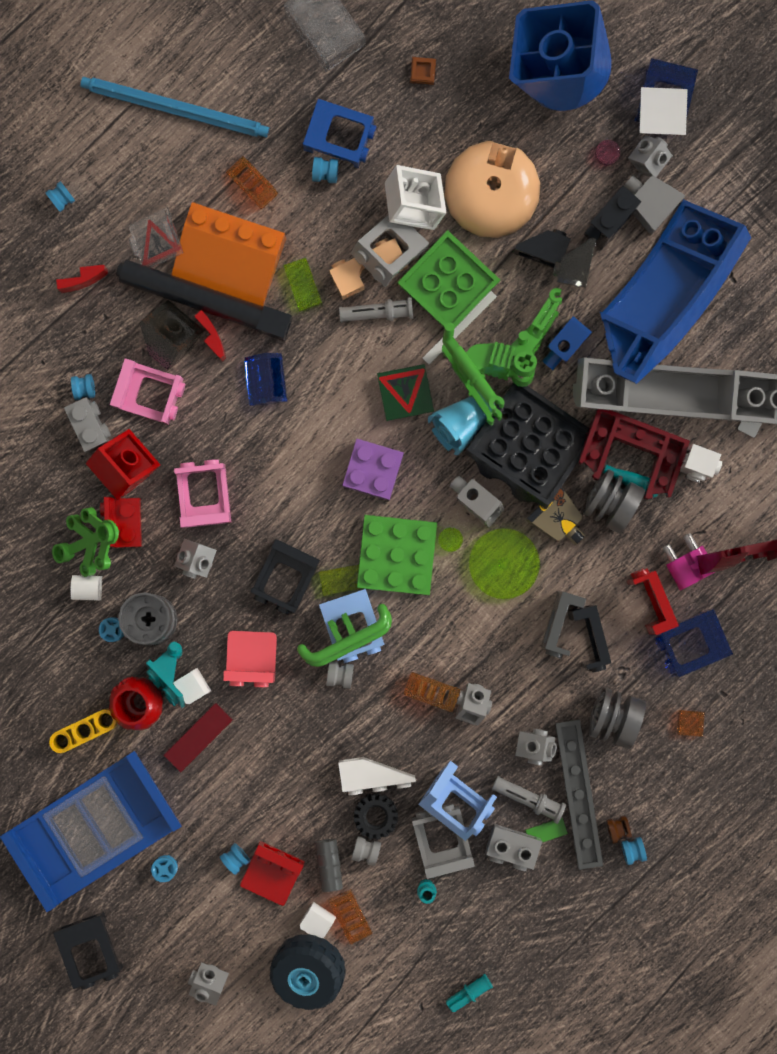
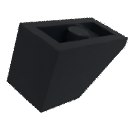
M553 229V231L547 230L518 243L513 254L559 270L571 238L566 237L567 234L557 229Z

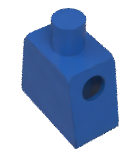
M573 316L547 346L551 351L542 362L552 370L556 368L562 359L567 362L592 331ZM563 340L568 341L570 344L565 352L560 351L558 347Z

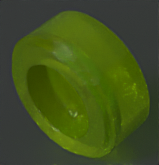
M449 527L440 533L438 542L443 550L454 552L461 547L463 537L459 530Z

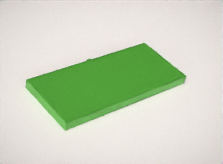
M563 818L560 819L558 824L554 823L553 820L526 829V834L541 838L542 842L568 834Z

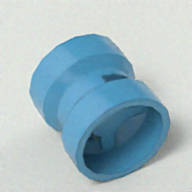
M314 157L312 181L320 182L321 180H327L329 183L336 184L339 159L331 158L329 161H326L322 157Z

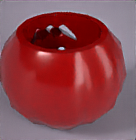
M127 677L112 689L109 710L112 718L118 725L127 730L141 731L149 729L158 721L163 711V696L151 680ZM137 694L143 696L146 708L139 709L135 707L133 700Z

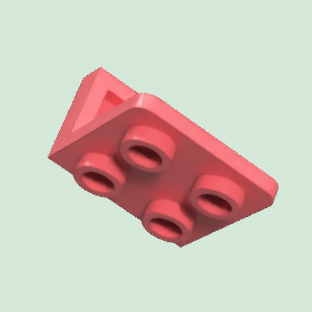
M230 631L228 633L227 663L223 681H229V686H244V682H254V687H269V683H274L277 635L273 632Z

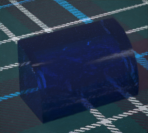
M262 353L245 357L250 406L287 402L282 353Z

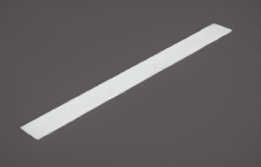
M492 291L454 329V339L497 297ZM443 338L423 357L428 364L442 352Z

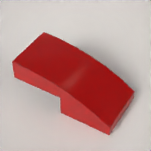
M105 265L80 267L81 277L56 279L57 289L61 293L83 289L104 278L108 274V269Z
M200 310L194 317L210 334L204 342L223 362L226 359L220 336L206 314Z

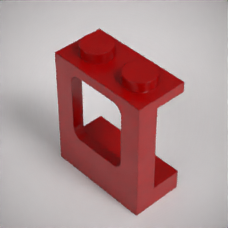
M643 568L631 573L632 578L626 580L627 584L635 585L643 582L658 620L645 625L648 634L659 635L678 627L679 624L657 572Z

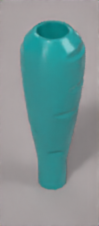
M606 465L603 474L610 469L614 472V479L619 475L623 477L622 484L625 486L633 482L646 491L649 477Z

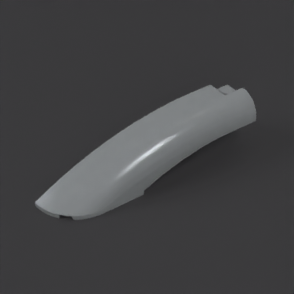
M585 357L578 359L577 380L573 384V398L577 407L777 424V374L656 365L643 379L635 384L614 373L613 360Z

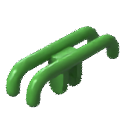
M379 604L377 607L379 613L378 621L356 632L347 613L341 615L342 621L346 625L350 636L343 639L336 623L330 620L328 625L336 643L315 653H311L304 644H300L297 647V651L307 664L315 667L324 666L385 635L391 627V614L386 605Z

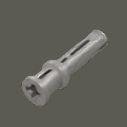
M412 297L400 301L387 299L385 303L339 307L340 322L387 318V320L393 321L394 318L402 317L413 319Z
M497 776L492 787V791H496L532 808L535 814L545 815L553 819L556 824L559 823L566 807L565 803L559 804L547 798L546 794H540L539 796L500 776Z

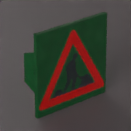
M425 364L377 373L386 421L434 412Z

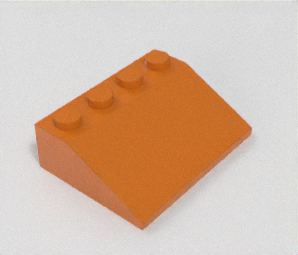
M192 202L179 243L181 250L177 251L171 275L263 307L286 241L285 233Z

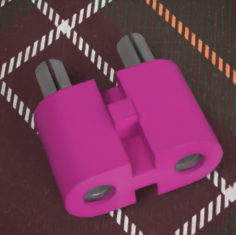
M691 533L683 537L691 552L677 558L670 544L663 547L670 561L666 566L680 591L713 574H700L697 556L707 554L703 545L697 546Z

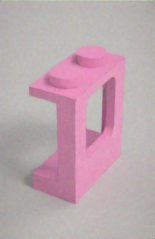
M125 358L110 405L114 408L169 425L170 420L174 421L178 407L175 404L177 398L182 397L186 384L182 383L183 378L179 375L175 376ZM144 378L172 385L164 412H159L136 403Z
M219 460L204 461L202 466H195L194 462L182 463L180 468L174 469L177 475L181 517H179L180 527L188 528L232 523L225 464H219ZM215 472L219 502L216 505L193 507L190 504L188 476L192 473Z

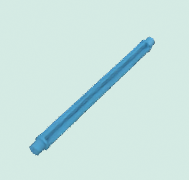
M82 77L80 87L89 89L90 92L255 137L262 136L267 138L270 127L261 125L260 122L94 77L92 79Z

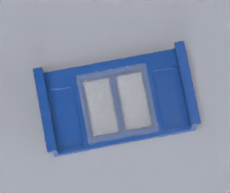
M133 751L4 833L0 838L46 912H49L62 901L167 834L176 831L182 825L137 753Z

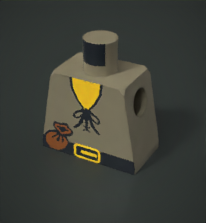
M562 487L547 509L539 505L525 519L555 542H559L566 536L574 545H577L585 537V534L576 526L583 517Z

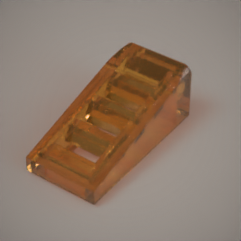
M244 156L226 171V174L261 210L278 195L272 184ZM247 167L248 170L237 178L236 176ZM254 174L255 176L244 185L243 183ZM258 182H261L252 192L250 191Z
M411 672L404 695L453 712L461 689ZM428 683H430L427 696L425 697L424 694ZM437 687H440L439 692H438V695H437V698H436V701H435V700H433V699H434V696H435ZM446 690H449L446 703L443 704L442 701Z
M352 889L329 899L333 912L350 945L373 934ZM350 900L351 905L341 910L339 909V905ZM352 909L356 911V913L346 918L342 915ZM359 917V922L349 927L347 926V922ZM361 926L364 927L365 930L352 936L350 931Z

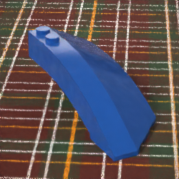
M683 199L646 260L617 297L603 312H600L616 375L637 384L683 339L714 299L752 238L744 224Z

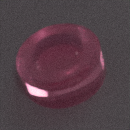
M612 140L602 141L595 151L597 161L604 166L613 165L620 156V148Z

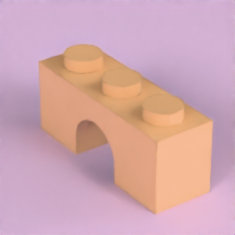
M385 238L375 244L376 248L372 249L387 264H392L403 254L395 238L392 240ZM355 258L347 262L343 259L332 265L333 269L329 270L330 276L342 300L364 290L360 274L365 267L359 264ZM408 265L405 266L400 272L408 269Z

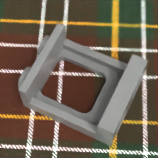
M388 215L357 241L351 254L359 264H362L372 274L375 280L386 287L396 274L413 259L416 261L423 254L429 242L412 226L389 222ZM385 231L393 239L395 238L397 243L406 251L392 264H387L370 247V244Z
M454 804L442 806L445 812L464 826L459 806L454 807ZM426 810L415 813L416 817L412 818V823L427 879L475 867L468 839L465 841L457 834L458 845L456 847L432 852L429 848L424 823L438 819Z

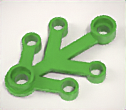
M92 507L82 509L81 517L76 514L69 515L66 519L67 527L70 530L76 531L83 539L72 544H55L52 549L53 558L57 563L69 562L75 553L86 549L83 563L80 565V573L84 577L93 576L96 573V569L105 570L110 568L111 561L108 556L110 544H114L119 535L116 524L112 520H100L97 517L96 510ZM82 521L84 523H90L94 528H96V532L93 533L90 529L82 524ZM101 542L98 556L95 557L93 563L97 544Z

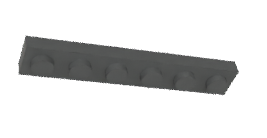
M580 719L556 722L555 727L577 866L579 870L603 866Z

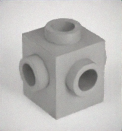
M645 135L628 159L639 173L650 177H657L673 155L667 149L668 144L662 138H652Z
M184 539L174 566L183 569L182 574L196 579L197 575L207 578L217 550Z
M468 683L463 690H459L457 693L455 704L458 707L455 718L478 726L491 710L492 701L489 700L491 690L485 689L479 684Z
M533 728V732L520 731L515 756L528 758V763L542 765L543 762L552 761L557 749L556 737L548 736V731Z
M201 962L198 971L193 970L188 984L192 986L189 995L200 1002H207L216 1006L229 973L218 969L214 965H207Z

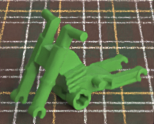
M554 288L550 291L549 298L533 323L525 331L520 332L518 338L511 345H504V343L495 341V343L473 345L465 352L453 337L454 324L447 323L445 325L442 355L444 358H447L452 365V369L469 391L468 395L474 398L484 412L489 425L494 423L492 416H496L497 420L502 419L501 411L494 404H498L500 408H503L504 400L495 394L485 380L484 374L495 378L498 377L499 379L503 378L506 381L508 377H511L512 381L521 387L532 383L537 365V359L534 354L540 348L541 342L559 315V312L556 310L562 303V298H556L555 296H560V288Z

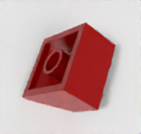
M130 429L99 447L85 463L117 500L134 490L161 466Z

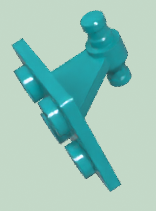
M171 642L167 647V651L156 661L152 662L149 659L146 662L148 669L146 673L149 676L148 679L157 688L161 687L163 689L165 698L173 706L177 704L182 709L185 706L183 694L173 685L177 659L182 655V647L177 642Z

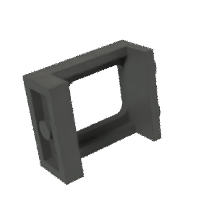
M563 591L557 592L541 645L542 648L546 649L545 654L562 659L563 654L570 655V651L556 646L568 606L584 608L586 598Z

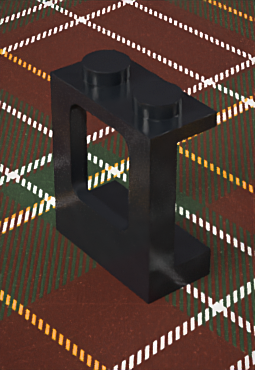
M622 186L590 222L591 226L584 235L602 250L630 219L642 201L626 187Z
M275 539L271 552L250 592L255 594L253 599L266 605L270 601L277 605L276 610L289 615L290 611L296 613L321 560ZM277 563L285 564L302 574V578L288 603L264 591Z
M597 605L584 606V608L568 610L569 620H585L595 658L581 662L582 668L589 669L592 673L606 670V665L611 664V659Z
M104 911L59 927L53 932L73 989L81 987V990L90 988L95 985V981L103 978L104 981L112 980L119 976L118 973L123 968L122 962H118L105 926L107 919ZM95 939L99 942L107 968L81 977L71 949L74 946Z

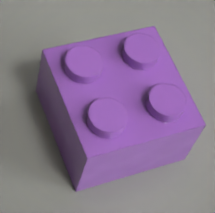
M356 439L342 486L390 501L404 452Z

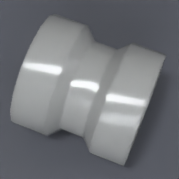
M330 662L326 686L334 687L337 684L342 685L343 688L351 689L354 665L346 664L339 667L337 662Z
M358 836L351 860L359 862L366 859L368 865L375 866L381 842H369L365 838Z

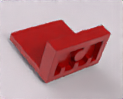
M104 497V503H100V515L104 517V520H112L119 530L117 541L114 544H110V547H142L141 498H120L117 500L111 497Z
M260 841L240 886L284 906L305 861Z

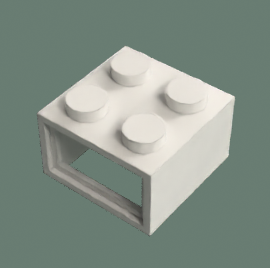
M400 165L395 166L385 181L389 222L434 230L446 214L441 174Z

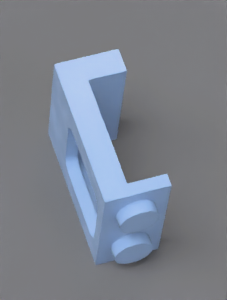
M366 589L319 604L332 644L336 643V640L328 625V621L333 620L336 623L338 619L342 618L341 615L344 613L351 615L362 612L368 626L377 622ZM380 637L372 641L371 644L362 646L337 660L343 659L344 663L358 659L357 654L366 651L367 655L380 652V646L384 645V641Z
M450 761L439 772L418 805L466 841L472 834L477 836L485 825L482 821L487 819L495 808L492 804L497 797L493 794L486 801L453 775L458 766ZM450 792L455 793L476 810V815L469 827H464L443 810L442 805Z

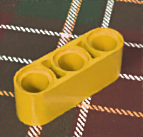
M106 708L55 732L50 737L49 744L56 753H64L114 729L118 723L114 719L111 726H105L102 723L101 717L104 713L111 715L109 708ZM81 724L89 726L90 735L88 737L80 734L79 727ZM59 735H64L68 739V745L65 748L59 746L57 742Z

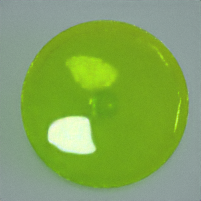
M507 528L492 530L479 538L474 544L469 557V571L475 585L485 594L498 599L515 598L528 591L536 581L540 568L539 554L533 542L523 533Z

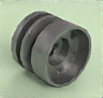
M608 469L595 483L589 493L583 514L589 517L595 508L598 509L594 520L599 521L604 514L609 515L606 527L621 534L636 512L645 494V489L633 482H630L624 490L621 489L623 477L619 475L613 484L610 483L614 472Z
M146 592L134 594L126 599L120 608L118 616L119 626L124 636L134 643L143 645H156L165 642L175 632L178 622L176 609L169 600L163 596ZM153 616L156 620L150 624L146 622V617Z
M604 687L591 712L589 736L596 738L601 731L600 739L606 741L611 732H614L613 744L631 749L643 722L646 701L629 695L622 705L621 693L616 691L611 699L612 690Z

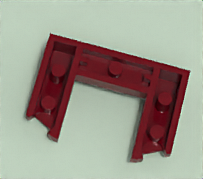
M596 409L578 463L581 465L584 462L594 472L592 478L598 481L613 439L656 456L643 499L649 500L653 498L652 494L663 493L666 494V498H670L690 440L612 410Z
M777 539L698 555L697 560L700 574L704 575L732 568L745 561V557L748 555H752L753 559L767 557V561L777 559Z

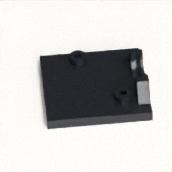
M513 383L503 397L504 407L500 408L499 405L496 407L501 411L502 415L507 416V419L497 420L496 416H492L494 418L493 425H489L487 422L484 424L465 454L476 461L481 475L487 479L496 478L505 482L511 488L512 495L520 502H536L544 509H547L578 463L589 428L529 386L521 387Z

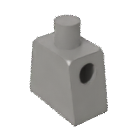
M632 176L624 185L642 201L633 215L650 235L657 230L685 197L683 193L655 176H651L644 184L635 176Z
M457 476L450 485L458 493L456 498L459 503L488 528L505 510L502 502L474 479L467 483L462 477ZM472 495H478L475 500H470Z

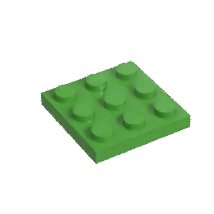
M447 230L397 284L445 329L447 323H453L456 328L500 282V279Z
M364 515L357 588L430 595L437 522Z

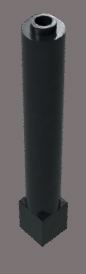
M128 259L124 263H120L117 268L116 276L119 277V282L197 310H202L208 314L257 330V332L282 341L286 340L293 320L290 314L267 306L262 307Z

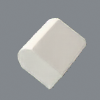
M72 575L71 600H101L102 576L84 577Z
M198 668L173 683L183 694L186 704H191L211 691Z
M312 902L300 922V929L310 935L324 938L334 923L336 916L315 902Z

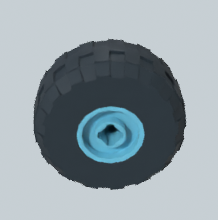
M300 934L288 938L278 948L270 966L269 976L273 989L283 1001L298 1009L314 1010L324 1008L336 999L342 988L346 969L344 959L339 950L329 941L316 935Z

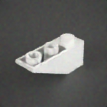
M365 757L339 760L338 762L342 792L348 791V795L362 794V789L372 788L373 792L384 791L390 785H397V788L411 787V782H416L415 775Z

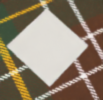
M641 87L640 133L686 135L687 89Z

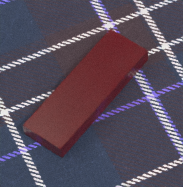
M215 703L164 756L182 772L233 719Z

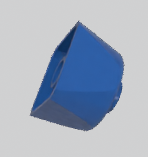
M595 1L526 8L518 13L515 21L509 79L541 106L555 111L579 108L592 101L601 93L611 74V53L600 6Z

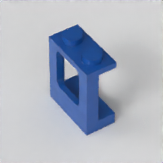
M318 99L303 142V149L310 153L317 151L354 163V167L359 169L360 163H365L368 156L369 148H366L368 139L373 140L377 126L373 125L374 117ZM338 116L364 126L365 129L357 150L352 151L326 141V136L334 117Z

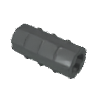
M324 839L316 841V855L322 892L343 889L337 840Z

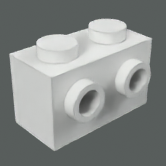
M692 444L687 448L680 472L687 474V479L698 483L713 478L714 475H718L721 469L722 461H719L721 454Z

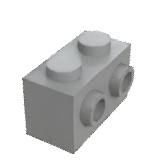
M85 397L64 407L85 453L91 454L110 441L108 437L111 436L107 425L101 423L98 416L101 412L95 401L92 402Z
M493 824L485 853L490 856L489 860L495 863L503 864L504 861L513 863L512 867L515 869L527 871V868L534 870L542 840L517 830Z

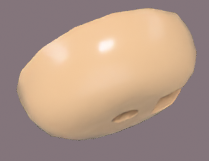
M493 141L472 145L454 159L446 175L444 197L451 216L463 229L479 237L499 238L517 232L531 219L539 203L540 180L535 165L517 147L512 148L494 143Z

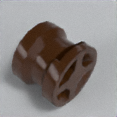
M626 815L620 816L617 820H606L609 836L613 844L618 843L623 838L626 840L632 839Z

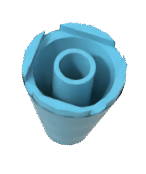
M467 397L428 416V423L433 422L435 426L432 429L433 434L448 451L454 449V455H459L463 452L487 422L486 415L473 397Z

